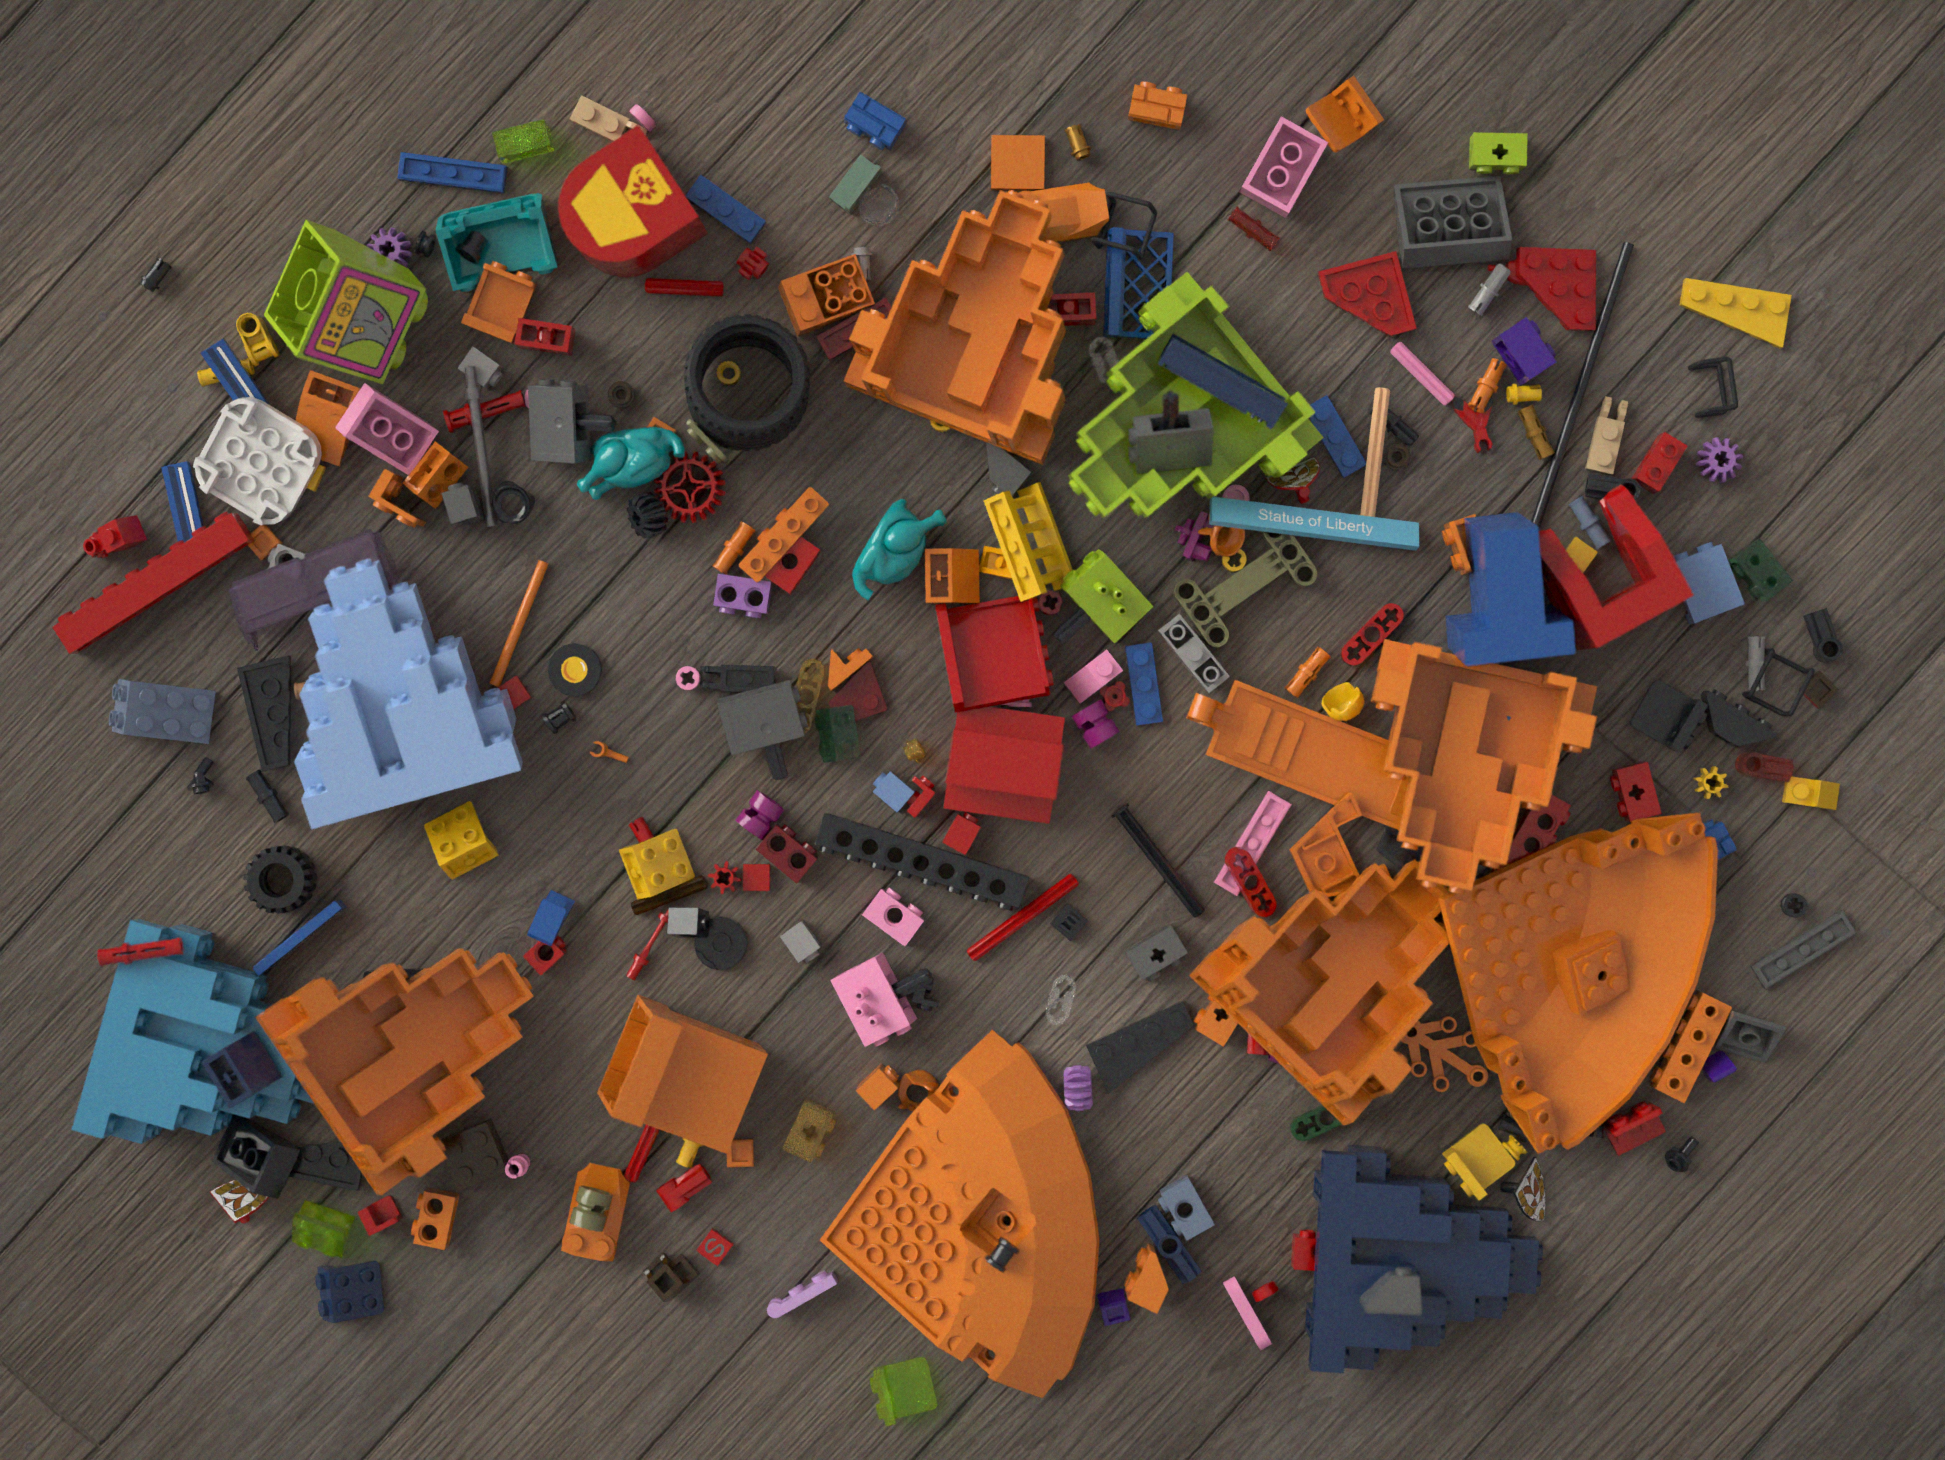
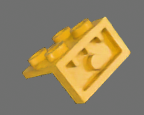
M471 801L424 825L437 862L451 880L499 856L496 847L486 837Z
M677 829L669 830L639 844L619 849L637 899L652 897L695 878Z

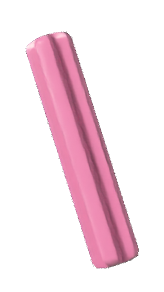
M1398 342L1391 349V354L1443 405H1447L1454 398V393L1402 342Z

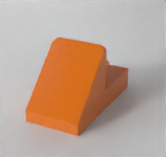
M858 648L847 657L850 662L845 664L837 653L831 649L828 687L833 691L870 661L873 655L867 648L863 651Z

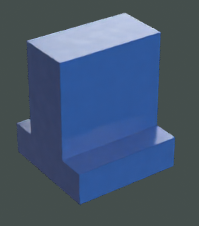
M1518 512L1464 518L1467 558L1472 571L1469 572L1472 613L1445 616L1448 648L1465 666L1575 654L1573 621L1552 604L1544 605L1538 526Z

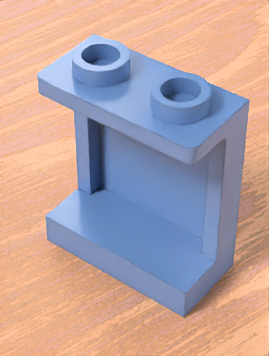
M1712 542L1696 547L1698 552L1688 556L1686 551L1673 556L1694 596L1684 601L1688 611L1685 614L1688 624L1700 622L1745 604L1722 544L1713 546Z

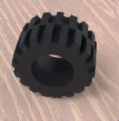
M275 846L261 850V853L255 854L251 858L253 861L248 863L245 868L248 870V873L244 874L243 880H247V885L244 886L245 892L249 891L250 896L248 898L251 902L255 901L257 903L255 905L257 908L266 909L265 912L286 913L302 907L313 896L311 892L316 889L314 879H317V873L313 874L312 868H315L313 862L309 863L307 860L309 856L306 853H300V849L290 848V846ZM275 864L287 866L293 874V886L286 895L274 893L268 885V872Z

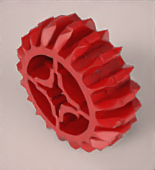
M685 451L683 460L672 455L675 463L673 465L670 464L668 470L662 474L664 476L663 480L659 478L654 479V483L662 485V488L654 489V494H663L660 502L667 503L664 507L667 513L673 509L671 518L674 520L678 517L679 513L681 514L682 523H686L688 515L691 516L692 523H697V514H700L702 520H707V515L704 511L708 509L714 515L716 511L711 505L715 503L721 506L722 502L716 499L717 495L725 496L726 494L725 491L718 490V486L726 485L725 480L717 481V478L723 475L722 470L713 472L712 470L716 468L717 463L713 461L707 466L706 464L709 459L707 455H704L701 461H698L699 453L694 451L692 459H689L687 451ZM691 466L704 469L709 475L710 481L696 480ZM683 467L682 480L677 484L669 486L672 475ZM689 479L691 483L698 485L696 490H693L694 492L691 496L688 491L679 489L683 488L684 484L687 485L686 482ZM711 489L708 499L701 506L696 507L698 494L701 491ZM669 494L685 495L688 509L675 505Z

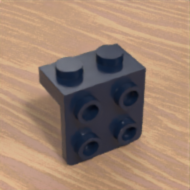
M368 1261L342 1267L329 1265L317 1267L318 1274L315 1276V1283L317 1289L320 1290L321 1299L318 1302V1311L323 1320L337 1323L378 1315L384 1311L380 1265L378 1262Z

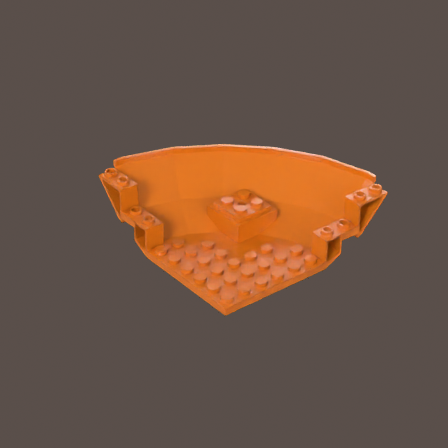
M1700 813L1636 819L1630 821V825L1615 832H1609L1600 828L1573 835L1475 880L1472 891L1465 890L1464 895L1450 892L1438 898L1475 1044L1487 1069L1498 1074L1503 1092L1500 1095L1503 1103L1538 1154L1551 1150L1560 1143L1567 1150L1580 1144L1631 1098L1672 1039L1698 984L1715 921L1718 848L1714 837H1705V825L1702 823ZM1603 971L1601 979H1598L1599 973Z
M991 1030L946 1074L947 1077L933 1095L926 1097L906 1119L820 1241L938 1348L962 1362L968 1358L973 1359L989 1374L988 1377L995 1382L1043 1398L1057 1379H1065L1072 1370L1095 1306L1100 1240L1091 1174L1067 1107L1031 1053L1019 1042L1011 1046L1003 1037L999 1036L994 1030ZM954 1086L959 1090L958 1095H955L953 1092ZM1004 1216L1010 1217V1225H1006L1004 1223ZM1000 1236L1020 1250L1007 1263L1004 1273L984 1259L987 1255H991L999 1244L998 1239ZM989 1350L995 1353V1358L989 1355Z

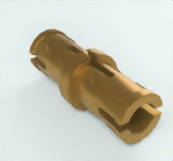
M1534 405L1517 411L1527 432L1525 436L1527 439H1530L1538 460L1554 454L1555 452L1545 433L1547 429L1545 426H1542Z

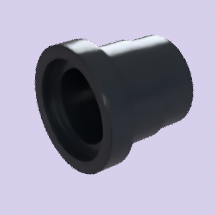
M471 231L463 243L457 245L455 250L467 261L478 264L481 260L480 255L484 251L488 240L480 233Z

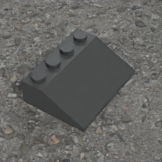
M1500 176L1394 185L1398 246L1402 269L1509 260L1512 236Z

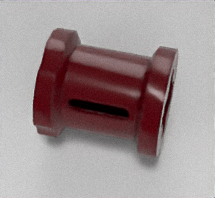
M1051 590L1041 594L1038 600L1039 609L1045 615L1056 614L1061 609L1062 597L1059 593ZM1046 596H1050L1051 599H1057L1054 610H1051L1049 607L1044 608L1043 603L1046 602Z

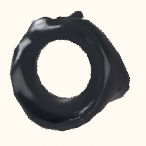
M504 481L497 487L492 497L491 505L502 523L519 524L533 510L535 496L514 482ZM508 494L518 495L523 502L522 510L517 515H508L502 509V499Z

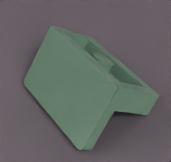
M860 155L830 194L829 199L851 215L881 175V166L878 164L874 165L864 156Z

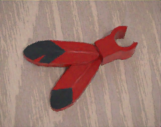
M1492 395L1483 413L1474 412L1463 399L1455 397L1452 400L1453 409L1461 420L1474 431L1475 451L1477 453L1481 451L1479 446L1481 441L1487 444V450L1489 451L1492 448V441L1488 438L1485 427L1492 409Z

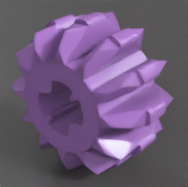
M381 228L379 230L381 237L378 238L374 234L371 235V239L375 241V244H367V247L404 267L408 266L404 257H412L413 254L406 250L412 244L410 241H404L406 235L403 232L397 234L395 228H390L387 235V232ZM390 246L395 249L394 253L390 252L387 255L384 252V250L389 249Z
M1718 437L1712 439V444L1709 442L1703 443L1705 451L1700 450L1697 452V455L1703 458V460L1696 462V466L1704 465L1705 467L1700 473L1701 476L1710 473L1709 481L1714 482L1718 477L1720 483L1726 482L1727 476L1731 479L1735 478L1736 473L1734 470L1742 468V465L1737 463L1736 460L1743 458V455H1735L1734 453L1739 446L1734 444L1729 448L1730 439L1725 438L1721 443ZM1721 455V460L1724 461V464L1718 465L1715 457Z
M1075 1065L1067 1067L1064 1071V1096L1068 1110L1084 1111L1085 1109H1091L1093 1105L1092 1076L1088 1066Z

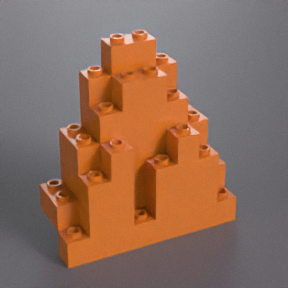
M1000 190L988 220L980 212L971 210L968 213L962 210L937 270L935 269L936 266L928 261L920 260V263L914 260L911 261L887 320L884 319V314L871 309L870 312L861 310L849 338L856 353L844 378V383L848 388L1043 465L1055 437L1054 428L1066 402L1060 384L1050 380L1055 369L1054 359L1066 330L1063 319L1060 318L1061 315L1047 309L1054 293L1052 285L1064 259V252L1060 248V244L1048 239L1045 242L1042 241L1052 218L1048 205L1038 200H1033V202L1024 200L1021 194L1012 190H1008V193Z
M1385 639L1378 662L1371 702L1376 703V709L1391 712L1394 707L1396 708L1383 771L1389 772L1388 778L1405 781L1406 776L1409 778L1397 840L1402 841V847L1418 851L1419 845L1423 846L1416 876L1417 879L1422 880L1421 885L1436 889L1438 888V883L1448 885L1449 892L1464 895L1465 890L1472 891L1479 859L1483 860V866L1499 869V864H1507L1520 802H1522L1521 808L1540 811L1541 807H1548L1562 745V750L1572 753H1582V750L1590 749L1597 716L1591 715L1597 686L1576 682L1577 678L1552 672L1540 674L1495 663L1465 666L1456 655L1441 652L1442 648L1417 642L1409 645Z
M1415 859L1405 864L1393 879L1390 878V873L1384 867L1376 863L1372 864L1360 874L1346 891L1337 895L1332 902L1324 893L1318 892L1315 889L1299 898L1282 918L1271 926L1264 920L1253 916L1238 925L1217 949L1210 952L1189 975L1344 1126L1353 1123L1373 1099L1393 1092L1412 1070L1407 1064L1406 1057L1393 1049L1432 1005L1425 990L1415 986L1414 983L1449 944L1446 927L1434 920L1441 912L1438 898L1449 893L1446 885L1439 883L1437 889L1421 885L1422 880L1416 878L1420 862H1417Z
M463 948L456 949L432 967L424 968L407 981L408 975L400 965L396 966L395 963L383 964L357 983L350 984L340 992H338V989L330 979L326 981L325 978H318L312 980L289 997L282 998L255 1017L376 1194L383 1195L408 1176H423L447 1158L443 1153L446 1150L445 1146L438 1137L433 1138L432 1135L485 1098L481 1092L484 1090L482 1084L475 1076L471 1077L470 1075L522 1038L519 1032L521 1030L519 1023L514 1017L509 1018L508 1015L534 996L531 993L532 986L524 976L521 977L516 970L518 967L517 963L510 954L506 955L504 952L497 953L476 968L474 966L476 960L468 950L464 951Z

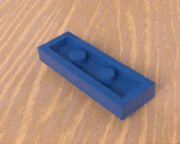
M702 175L698 177L685 196L750 244L766 224L764 219Z
M1326 395L1310 404L1315 413L1308 419L1324 437L1321 439V442L1342 478L1365 466L1366 461L1328 396Z
M1152 642L1125 646L1136 725L1163 722Z

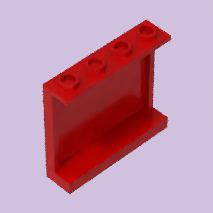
M1019 596L950 609H947L946 603L935 605L955 713L1050 695L1049 686L1054 685L1051 669L1046 670L1044 661H1049L1047 646L1041 645L1040 636H1044L1042 620L1036 621L1035 612L1040 611L1037 596L1022 602Z

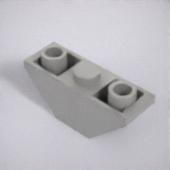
M1180 614L1158 630L1175 655L1208 693L1230 677Z

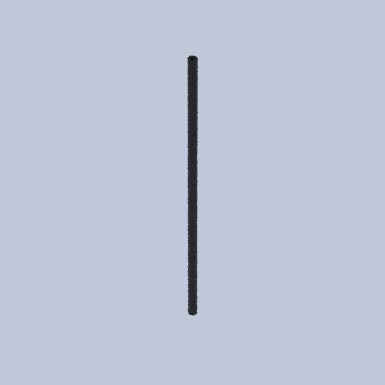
M1629 242L1623 243L1596 324V330H1594L1554 450L1555 453L1552 456L1531 520L1532 523L1538 526V531L1540 530L1634 247Z

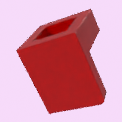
M391 1195L357 1212L369 1236L399 1222L403 1218Z

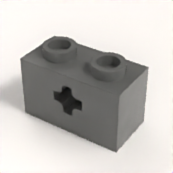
M1171 924L1125 951L1141 980L1147 978L1148 981H1152L1162 974L1161 969L1170 964L1173 968L1185 961L1184 955L1188 954ZM1154 948H1157L1159 951L1164 949L1165 952L1161 954L1162 960L1158 961L1156 958L1151 960L1150 957L1153 956L1152 950Z

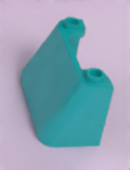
M528 194L443 214L438 218L436 234L453 291L467 292L475 289L483 273L484 263L491 265L492 261L507 266L506 272L531 267L533 271H538V274H547L558 267L542 194ZM471 231L480 233L488 240L484 251L480 255L481 260L478 264L467 261L455 250L459 243L462 244Z

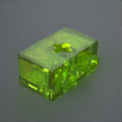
M544 119L492 132L498 158L503 164L555 151L549 126Z

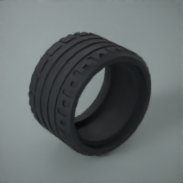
M734 315V317L724 318L721 322H715L712 326L706 328L705 333H701L697 340L694 341L692 351H689L686 359L684 381L689 412L694 422L698 423V428L708 438L712 437L714 442L726 448L730 446L738 451H750V449L757 451L769 448L774 443L775 445L780 443L800 424L802 415L805 414L808 405L810 367L801 343H797L796 336L786 327L783 328L779 322H775L767 317L766 319L761 318L760 315ZM750 346L767 350L775 355L785 365L792 381L790 395L783 406L775 413L754 421L736 420L719 412L709 402L703 391L702 383L707 369L722 353L732 348Z

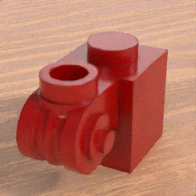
M135 515L114 519L99 527L97 532L92 533V536L84 541L83 548L92 558L103 559L108 557L109 553L131 549L146 541L147 538L138 516Z

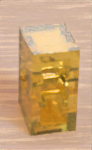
M806 1098L782 1150L810 1163L814 1157L820 1158L826 1145L821 1142L825 1132L831 1134L837 1121L832 1118L835 1111ZM813 1125L816 1127L815 1132L818 1135L813 1134L810 1138L806 1136L807 1130L804 1128L809 1129Z

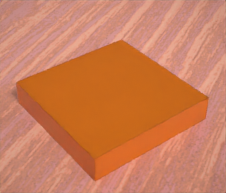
M991 135V190H1043L1045 136Z

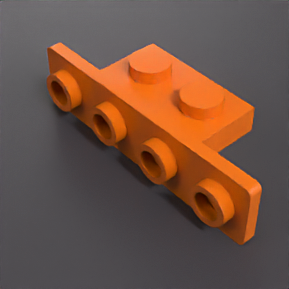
M809 487L789 509L784 508L775 518L777 523L771 529L767 527L758 536L757 540L759 542L739 563V567L755 582H760L825 511L829 503L812 487Z

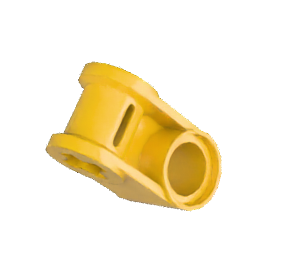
M244 313L239 316L236 327L244 343L249 360L254 367L258 366L260 361L274 356L276 358L280 356L275 341L261 317L252 313ZM250 319H254L257 324L255 331L252 333H248L245 328L247 321Z

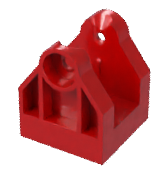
M1623 485L1613 488L1599 502L1608 521L1619 555L1635 583L1599 602L1587 578L1565 550L1552 529L1538 531L1542 585L1551 604L1573 621L1574 642L1577 651L1598 648L1694 596L1663 537Z

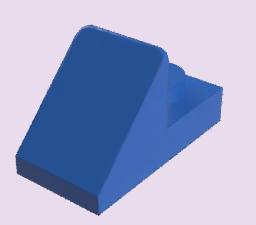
M550 890L547 898L542 900L527 936L552 946L575 901Z

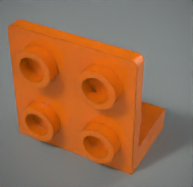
M384 469L368 496L375 500L373 505L391 515L393 512H396L398 514L396 519L408 526L415 528L416 525L424 527L426 524L424 520L390 501L392 497L396 498L401 492L403 477Z

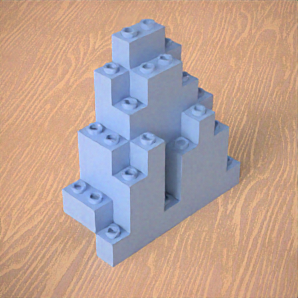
M365 559L357 562L356 567L346 569L345 566L330 570V574L326 576L324 582L333 607H330L329 604L314 608V612L308 618L319 648L315 657L321 672L310 675L300 692V697L310 723L306 731L309 741L303 744L304 746L301 747L294 761L305 791L301 800L311 829L520 771L523 762L513 735L517 718L508 690L500 691L499 688H493L485 691L484 695L481 696L462 636L454 638V635L445 636L438 640L439 643H435L416 583L408 585V582H402L392 586L393 590H389L380 560L372 562L371 559Z

